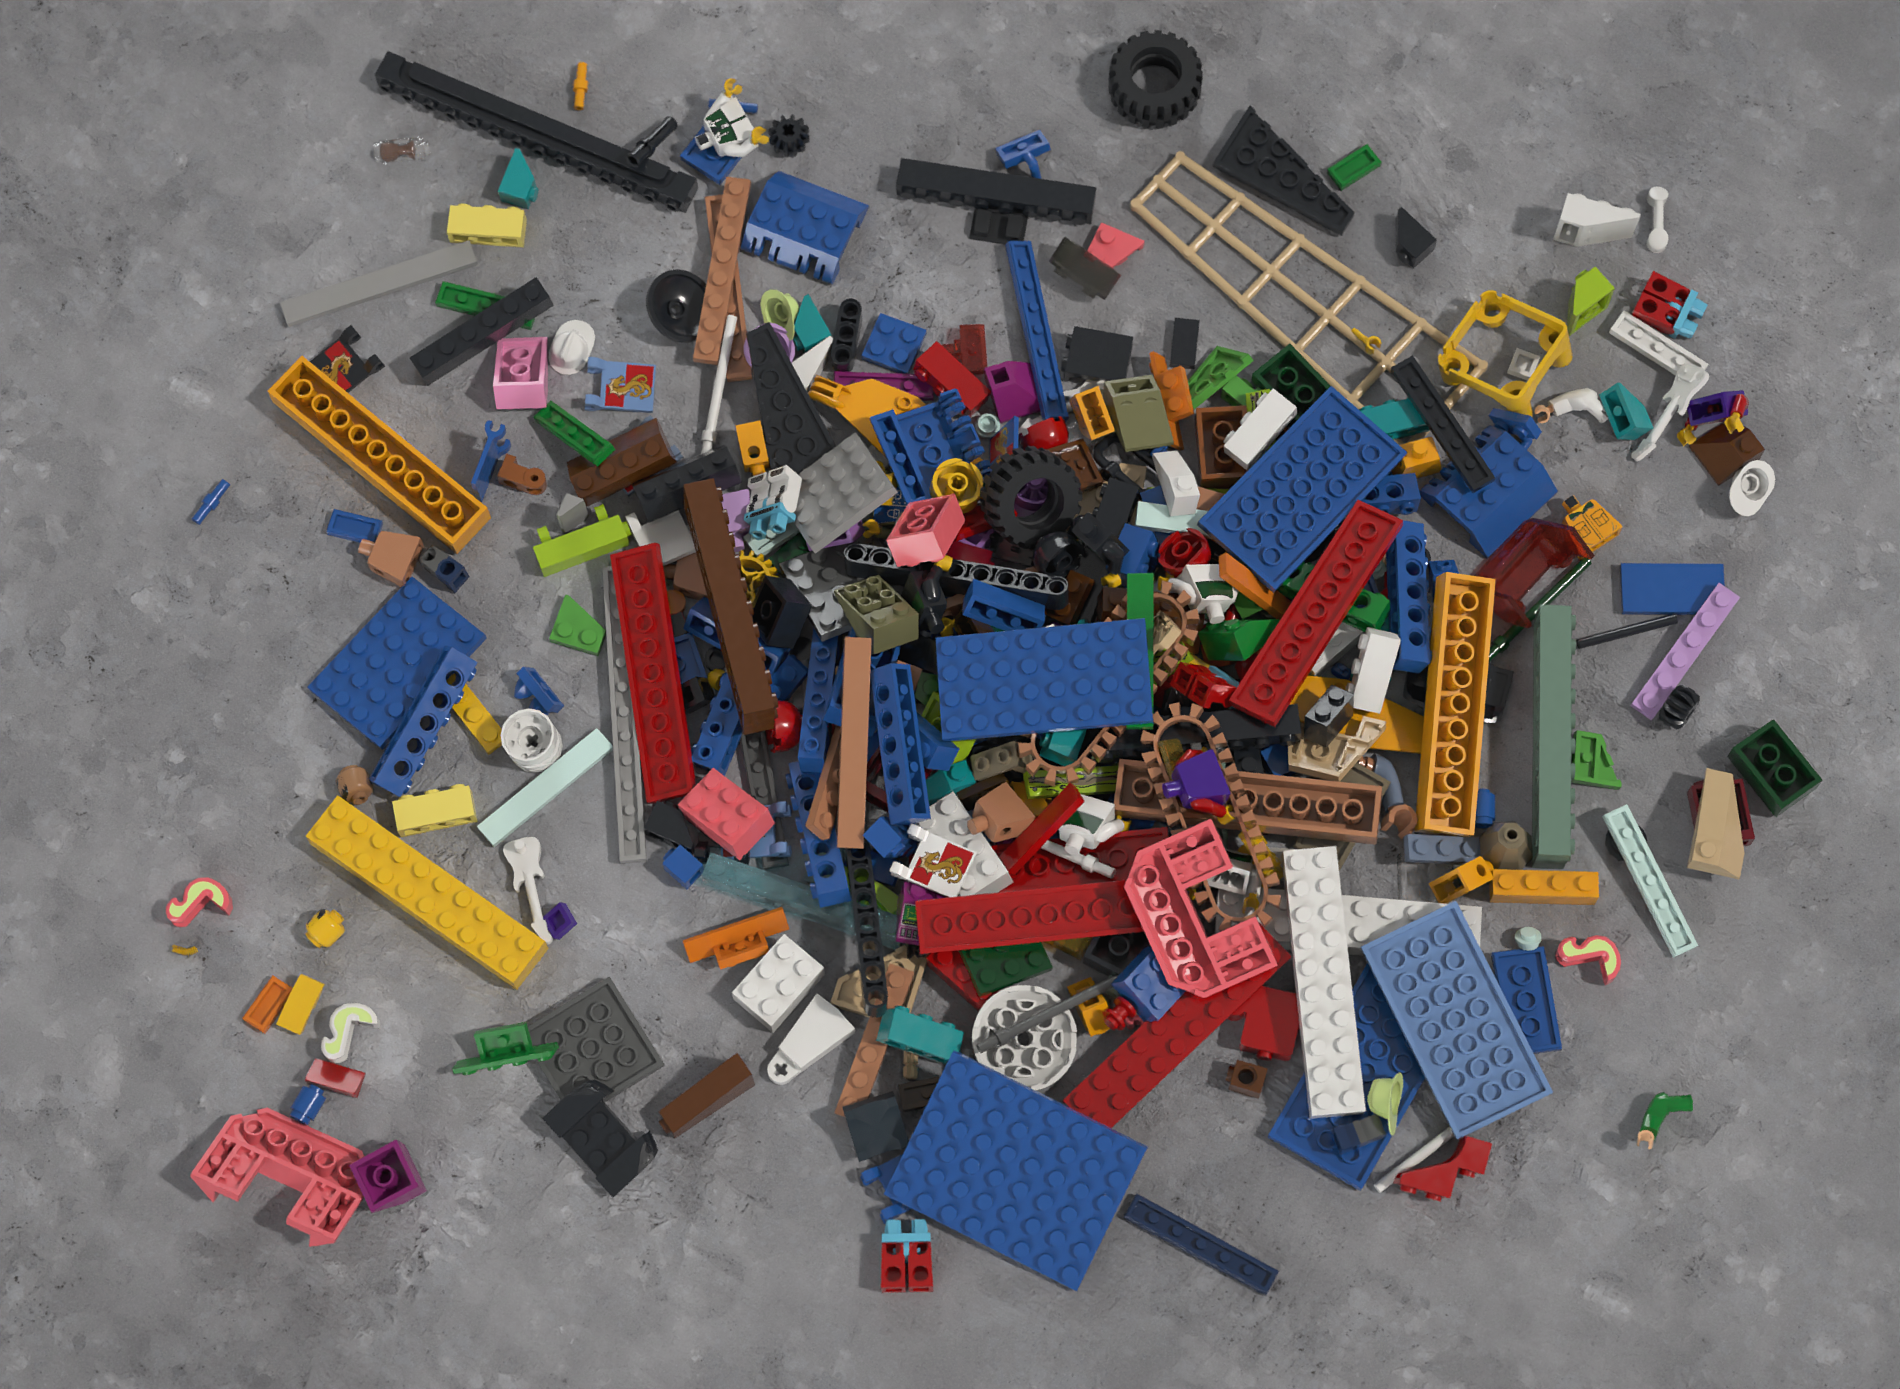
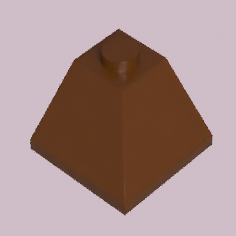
M1725 423L1689 445V448L1718 486L1734 477L1735 473L1749 462L1760 460L1765 451V448L1750 429L1744 426L1743 431L1738 432L1735 429L1730 434Z

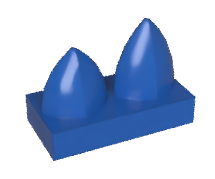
M522 667L516 673L519 676V680L515 686L514 697L523 699L532 695L535 696L528 707L529 709L539 710L548 715L550 712L558 713L564 707V704L534 668Z

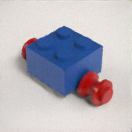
M1152 947L1144 948L1111 983L1121 997L1117 996L1114 999L1115 1007L1113 1009L1106 1008L1103 1011V1021L1112 1030H1123L1126 1026L1124 1020L1127 1017L1133 1019L1137 1014L1144 1022L1147 1020L1149 1022L1158 1021L1186 991L1168 984Z

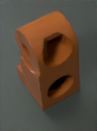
M506 454L497 475L499 484L531 495L542 494L547 488L545 473L539 468L529 469L518 465L515 456Z

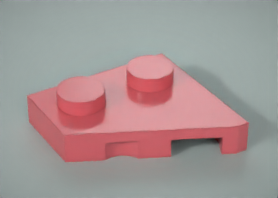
M1101 222L1081 262L1080 268L1104 277L1115 266L1125 262L1129 255L1136 250L1140 251L1144 247L1145 241Z

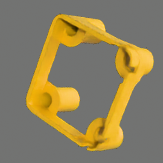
M1487 290L1480 295L1481 301L1479 304L1477 301L1474 302L1442 348L1444 354L1439 353L1438 364L1441 378L1447 385L1453 386L1461 383L1495 399L1506 407V411L1533 417L1530 400L1551 365L1560 368L1567 366L1572 361L1573 354L1567 325L1561 319L1502 293L1501 298L1497 296L1496 291ZM1493 310L1500 312L1498 315L1495 316H1486L1490 311ZM1510 310H1513L1545 325L1538 339L1540 346L1546 351V355L1527 382L1512 381L1499 389L1467 374L1469 370L1468 358L1455 349L1475 320L1483 322L1487 327L1497 328L1505 322ZM1451 368H1458V369H1460V370H1459V371H1456V370H1453V369H1451Z

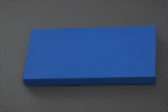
M1621 563L1622 614L1696 615L1717 584L1721 583L1725 586L1724 565Z
M1544 946L1530 951L1518 949L1492 953L1491 958L1495 978L1533 1053L1561 1051L1562 1044Z

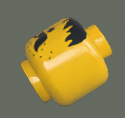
M321 909L306 923L307 932L305 935L318 948L322 946L330 947L345 932L342 924L344 918L334 909L331 912Z

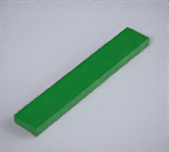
M1127 573V620L1141 618L1146 620L1153 709L1154 573ZM1153 723L1127 725V729H1153Z

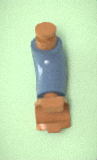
M1373 754L1371 757L1365 756L1363 758L1362 756L1357 763L1391 782L1381 799L1387 814L1381 821L1380 830L1387 831L1395 824L1398 828V836L1402 840L1405 835L1411 834L1414 831L1418 819L1415 811L1410 806L1404 804L1395 768L1389 760L1376 754Z

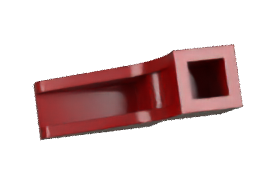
M1463 1136L1459 1139L1454 1153L1446 1161L1396 1174L1393 1183L1401 1185L1400 1190L1407 1193L1416 1194V1190L1425 1192V1198L1441 1202L1442 1198H1451L1458 1169H1460V1175L1475 1178V1174L1484 1175L1492 1143Z

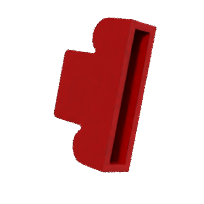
M1261 986L1227 1019L1238 1021L1245 1018L1239 1045L1241 1051L1257 1054L1256 1057L1265 1061H1272V1058L1290 1061L1298 1030L1300 1031L1296 994Z

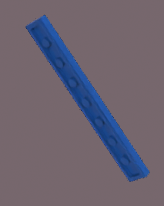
M1008 241L1005 247L1042 421L1053 417L1056 422L1059 416H1062L1064 421L1067 422L1069 416L1031 241Z

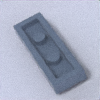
M1407 834L1403 837L1405 862L1463 865L1480 856V843L1477 837Z

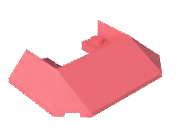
M1208 819L1139 850L1124 886L1168 984L1203 998L1277 966L1269 942L1265 938L1256 916L1211 936H1207L1186 888L1233 868L1212 819Z
M263 1108L257 1110L255 1114L230 1116L191 1172L190 1177L213 1203L219 1194L238 1202L257 1173L302 1192L303 1194L287 1216L286 1224L309 1234V1247L335 1243L363 1200L364 1196L349 1165L363 1158L364 1155L360 1149L270 1108Z

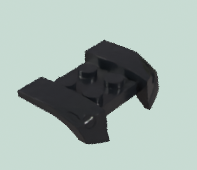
M1489 662L1484 722L1498 723L1505 708L1514 671L1495 667ZM1428 666L1420 673L1407 672L1403 691L1405 699L1423 709L1425 708Z
M589 1080L570 1092L542 1119L559 1138L562 1137L597 1176L595 1179L614 1198L655 1158L658 1148L651 1131L637 1139L603 1101L614 1092L613 1089L597 1080Z

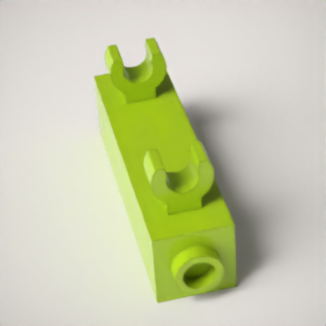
M604 504L594 507L599 522L554 539H551L546 526L538 528L537 532L541 544L533 546V550L543 576L547 577L629 546L628 536L632 534L627 521L621 522L619 514L609 518Z

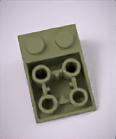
M1153 375L1104 381L1103 400L1114 430L1125 452L1174 445L1161 391Z
M879 575L834 590V594L858 638H872L871 653L877 654L918 639V613Z

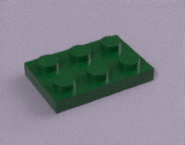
M1042 942L958 950L979 997L1050 972L1053 968Z

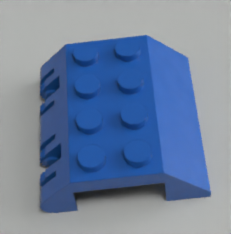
M778 171L767 181L747 222L741 250L752 253L754 250V255L760 256L764 251L766 240L771 241L772 245L768 254V260L774 262L777 258V264L795 271L800 266L799 272L805 274L809 269L811 258L817 259L813 277L820 279L822 276V281L833 284L840 271L839 261L855 227L860 228L869 205Z
M958 389L940 393L937 402L896 415L892 409L869 418L906 506L910 502L931 498L929 487L932 477L942 462L958 458L970 464V462L985 452L983 446H980L981 442L973 424H969L971 423L970 416H962L954 422L951 419L965 408L964 403L960 402L962 398ZM983 460L975 464L980 470L983 479L986 474L989 475L992 471L989 468L991 466L989 460Z
M1492 425L1485 428L1481 432L1482 435L1479 434L1475 438L1477 445L1481 449L1475 448L1495 476L1494 482L1472 493L1450 461L1446 467L1439 471L1446 482L1432 478L1429 484H1425L1419 490L1420 496L1431 507L1435 505V502L1438 503L1471 534L1469 543L1486 559L1558 492L1543 464L1507 431Z

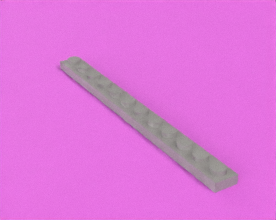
M603 566L620 863L647 862L641 761L612 566Z

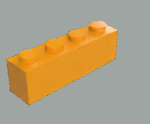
M1493 869L1491 872L1493 879L1489 881V903L1595 905L1599 898L1598 872Z

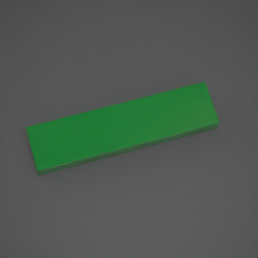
M442 281L435 304L437 307L476 316L505 296ZM535 318L520 328L531 330Z
M553 401L548 402L547 408H542L533 417L539 425L597 467L615 451L614 446Z

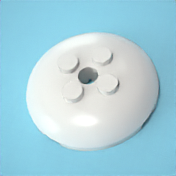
M1017 985L997 992L983 1004L974 1021L972 1046L977 1062L1035 1091L1050 1086L1066 1073L1076 1053L1077 1029L1070 1010L1025 1031L1029 1036V1043L1026 1046L1019 1044L1017 1036L1010 1039L1011 1042L1001 1047L997 1045L980 1053L976 1044L993 1036L995 1031L1001 1028L1007 1029L1062 1001L1052 992L1037 986Z

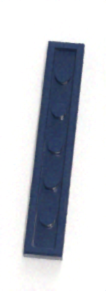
M1137 1193L1124 1215V1219L1265 1296L1279 1273L1275 1268Z

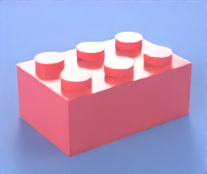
M955 494L908 503L886 540L897 567L905 565L913 567L920 562L926 561L938 562L945 557L965 522Z
M714 768L678 803L683 816L688 822L735 856L739 861L775 824L768 808Z

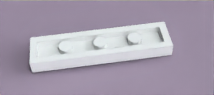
M1625 310L1609 331L1611 335L1674 375L1677 374L1679 368L1684 364L1695 365L1704 370L1709 365Z

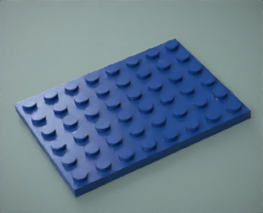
M954 1050L884 1195L1077 1291L1148 1146Z

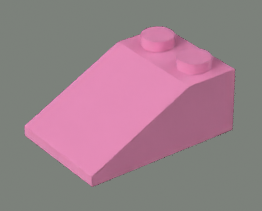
M548 337L502 338L497 342L493 382L496 409L547 408Z

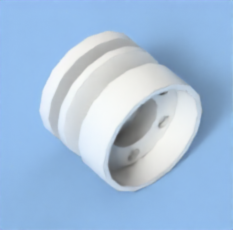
M529 708L519 710L509 716L503 724L501 731L502 746L516 766L524 771L533 773L545 771L560 758L563 748L561 735L548 716L541 711ZM533 741H534L535 743H538V745H537L536 747H534V746H532V745H530V744H531Z

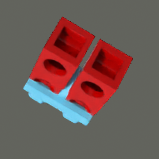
M1653 271L1631 315L1643 323L1656 328L1658 331L1669 334V337L1676 339L1679 334L1691 339L1698 324L1686 319V317L1690 314L1701 319L1708 304L1696 298L1698 292L1690 291L1685 286Z
M1185 662L1179 663L1170 686L1203 708H1210L1211 703L1215 702L1230 710L1236 709L1229 705V699L1238 687V681L1215 666L1207 668L1202 665Z
M925 1219L911 1220L912 1233H901V1220L886 1221L885 1234H882V1293L906 1292L905 1264H908L909 1292H933L931 1234L928 1233Z

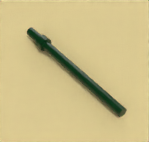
M1583 557L1502 636L1498 635L1491 642L1489 662L1498 653H1503L1510 646L1509 643L1535 619L1540 604L1549 605L1592 564L1589 558Z

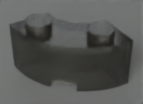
M1066 236L1049 259V262L1056 267L1054 269L1056 274L1064 279L1069 276L1084 287L1082 291L1093 299L1097 295L1105 300L1121 277V274L1110 265Z

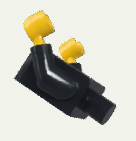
M1091 513L1078 515L1072 521L1068 533L1075 539H1079L1109 566L1108 571L1110 574L1101 578V584L1103 586L1108 584V587L1114 588L1120 586L1121 579L1118 574L1121 572L1124 556L1130 550Z
M945 555L942 560L935 562L930 570L910 572L901 597L918 613V631L929 630L931 634H939L944 630L945 626L941 619L946 610L947 601L939 580L943 571L948 572L951 567L953 558Z

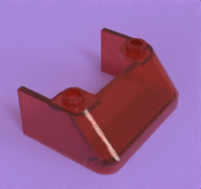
M1531 518L1524 521L1474 576L1496 579L1493 612L1507 623L1530 628L1532 623L1524 614L1526 607L1520 601L1550 567L1566 568L1572 563L1575 556L1592 559L1595 555L1574 527Z

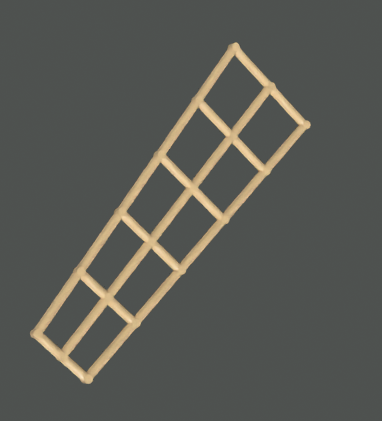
M1178 151L1175 157L1153 177V180L1137 197L1131 200L1130 209L1142 217L1175 247L1186 260H1189L1283 347L1290 343L1330 386L1335 388L1357 409L1364 407L1358 401L1360 397L1386 369L1391 372V367L1396 365L1393 361L1421 331L1443 346L1449 339L1448 336L1426 322L1424 318H1420L1368 282L1364 276H1360L1307 240L1303 234L1294 231L1245 197L1242 192L1236 191L1187 157L1182 151ZM1180 164L1232 199L1214 219L1165 181ZM1158 188L1207 226L1189 246L1142 205ZM1240 205L1292 241L1271 264L1222 226ZM1214 233L1263 271L1242 295L1196 254ZM1300 247L1352 282L1348 289L1328 310L1278 271ZM1271 278L1321 317L1297 344L1249 302ZM1362 289L1413 324V326L1386 356L1370 344L1374 348V353L1368 355L1377 361L1378 364L1350 394L1304 352V349L1329 323L1366 353L1365 344L1351 332L1352 329L1336 317L1340 310ZM1458 344L1455 350L1464 354L1468 358L1469 364L1475 367L1469 375L1478 379L1486 372L1488 363ZM1460 383L1444 401L1447 407L1451 409L1470 387ZM1430 431L1413 435L1407 443L1425 438ZM1401 439L1394 440L1398 445L1405 444Z

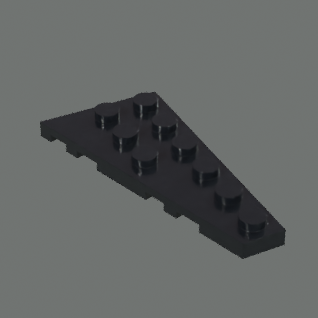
M1250 105L1213 162V167L1342 236L1353 219L1355 212L1323 183V179L1318 174L1315 175L1308 164L1283 138L1278 137L1271 129V126L1265 120L1263 121L1256 114V110Z
M767 322L748 332L746 336L769 467L771 471L787 465L796 474H800L824 454L835 448L836 445L770 322Z

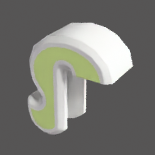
M350 1003L335 1009L330 1017L329 1024L333 1038L328 1039L324 1037L321 1044L324 1056L331 1063L339 1064L347 1060L355 1025L381 1029L380 1020L371 1008L359 1003Z

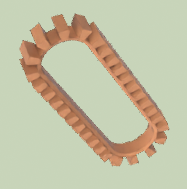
M1166 581L1161 583V593H1154V601H1161L1171 605L1181 618L1182 628L1178 638L1154 665V681L1159 686L1165 682L1168 673L1171 674L1177 667L1178 660L1181 662L1188 652L1187 647L1179 644L1181 640L1191 646L1194 645L1198 631L1186 629V624H1198L1199 622L1198 609L1186 613L1183 609L1184 606L1190 603L1191 596L1183 590L1178 598L1174 599L1169 596L1173 583ZM1127 594L1121 601V606L1127 608ZM1119 604L1112 611L1111 618L1116 621L1127 620V613ZM1107 617V619L1104 622H1109L1112 620L1109 617ZM1173 653L1178 660L1170 657L1169 655ZM1162 665L1168 673L1160 670V666ZM1155 684L1153 685V695L1156 693L1158 686ZM1127 725L1104 727L1079 759L1067 766L1057 767L1042 760L1035 747L1037 733L1020 735L1031 738V743H1018L1019 757L1022 758L1032 754L1034 760L1026 765V771L1032 777L1035 776L1040 768L1048 771L1044 781L1046 785L1055 787L1056 774L1066 773L1067 785L1069 783L1076 784L1079 777L1074 771L1081 766L1089 775L1096 767V762L1087 758L1090 753L1098 762L1106 755V749L1097 744L1101 741L1110 750L1116 742L1117 737L1108 733L1109 729L1111 728L1120 737L1126 730Z
M1180 703L1170 704L1169 708L1173 717L1164 722L1156 711L1153 714V724L1159 727L1156 734L1154 735L1143 730L1141 736L1142 744H1154V751L1142 753L1146 766L1148 767L1158 761L1160 766L1148 769L1152 782L1164 776L1166 782H1170L1159 754V741L1163 732L1169 726L1179 722H1190L1199 726L1206 734L1210 747L1213 749L1231 793L1229 796L1264 887L1263 901L1254 913L1245 917H1231L1223 913L1216 905L1206 879L1191 886L1195 890L1204 884L1206 891L1194 893L1197 903L1200 906L1210 900L1213 906L1201 913L1208 923L1217 915H1220L1224 920L1218 929L1219 931L1231 927L1232 922L1240 923L1253 916L1258 917L1264 927H1266L1273 918L1263 912L1267 904L1279 908L1282 898L1281 895H1269L1268 887L1281 884L1276 872L1264 878L1262 871L1273 870L1274 866L1270 856L1258 862L1256 856L1269 854L1264 841L1254 847L1251 844L1250 840L1263 837L1258 825L1249 831L1245 828L1247 824L1257 823L1252 810L1242 816L1240 815L1239 809L1250 808L1251 805L1246 794L1237 800L1234 799L1233 794L1242 793L1245 790L1241 779L1230 785L1228 783V778L1239 777L1235 763L1225 769L1221 765V763L1233 761L1229 747L1218 754L1215 749L1228 746L1223 732L1211 738L1209 733L1219 728L1220 724L1213 715L1204 724L1198 719L1204 711L1201 706L1192 703L1190 716L1181 715ZM1163 783L1153 784L1158 798L1164 795ZM1176 797L1160 799L1159 801L1164 813L1174 807L1177 813L1165 815L1169 827L1172 828L1180 822L1183 829L1172 830V836L1188 829Z

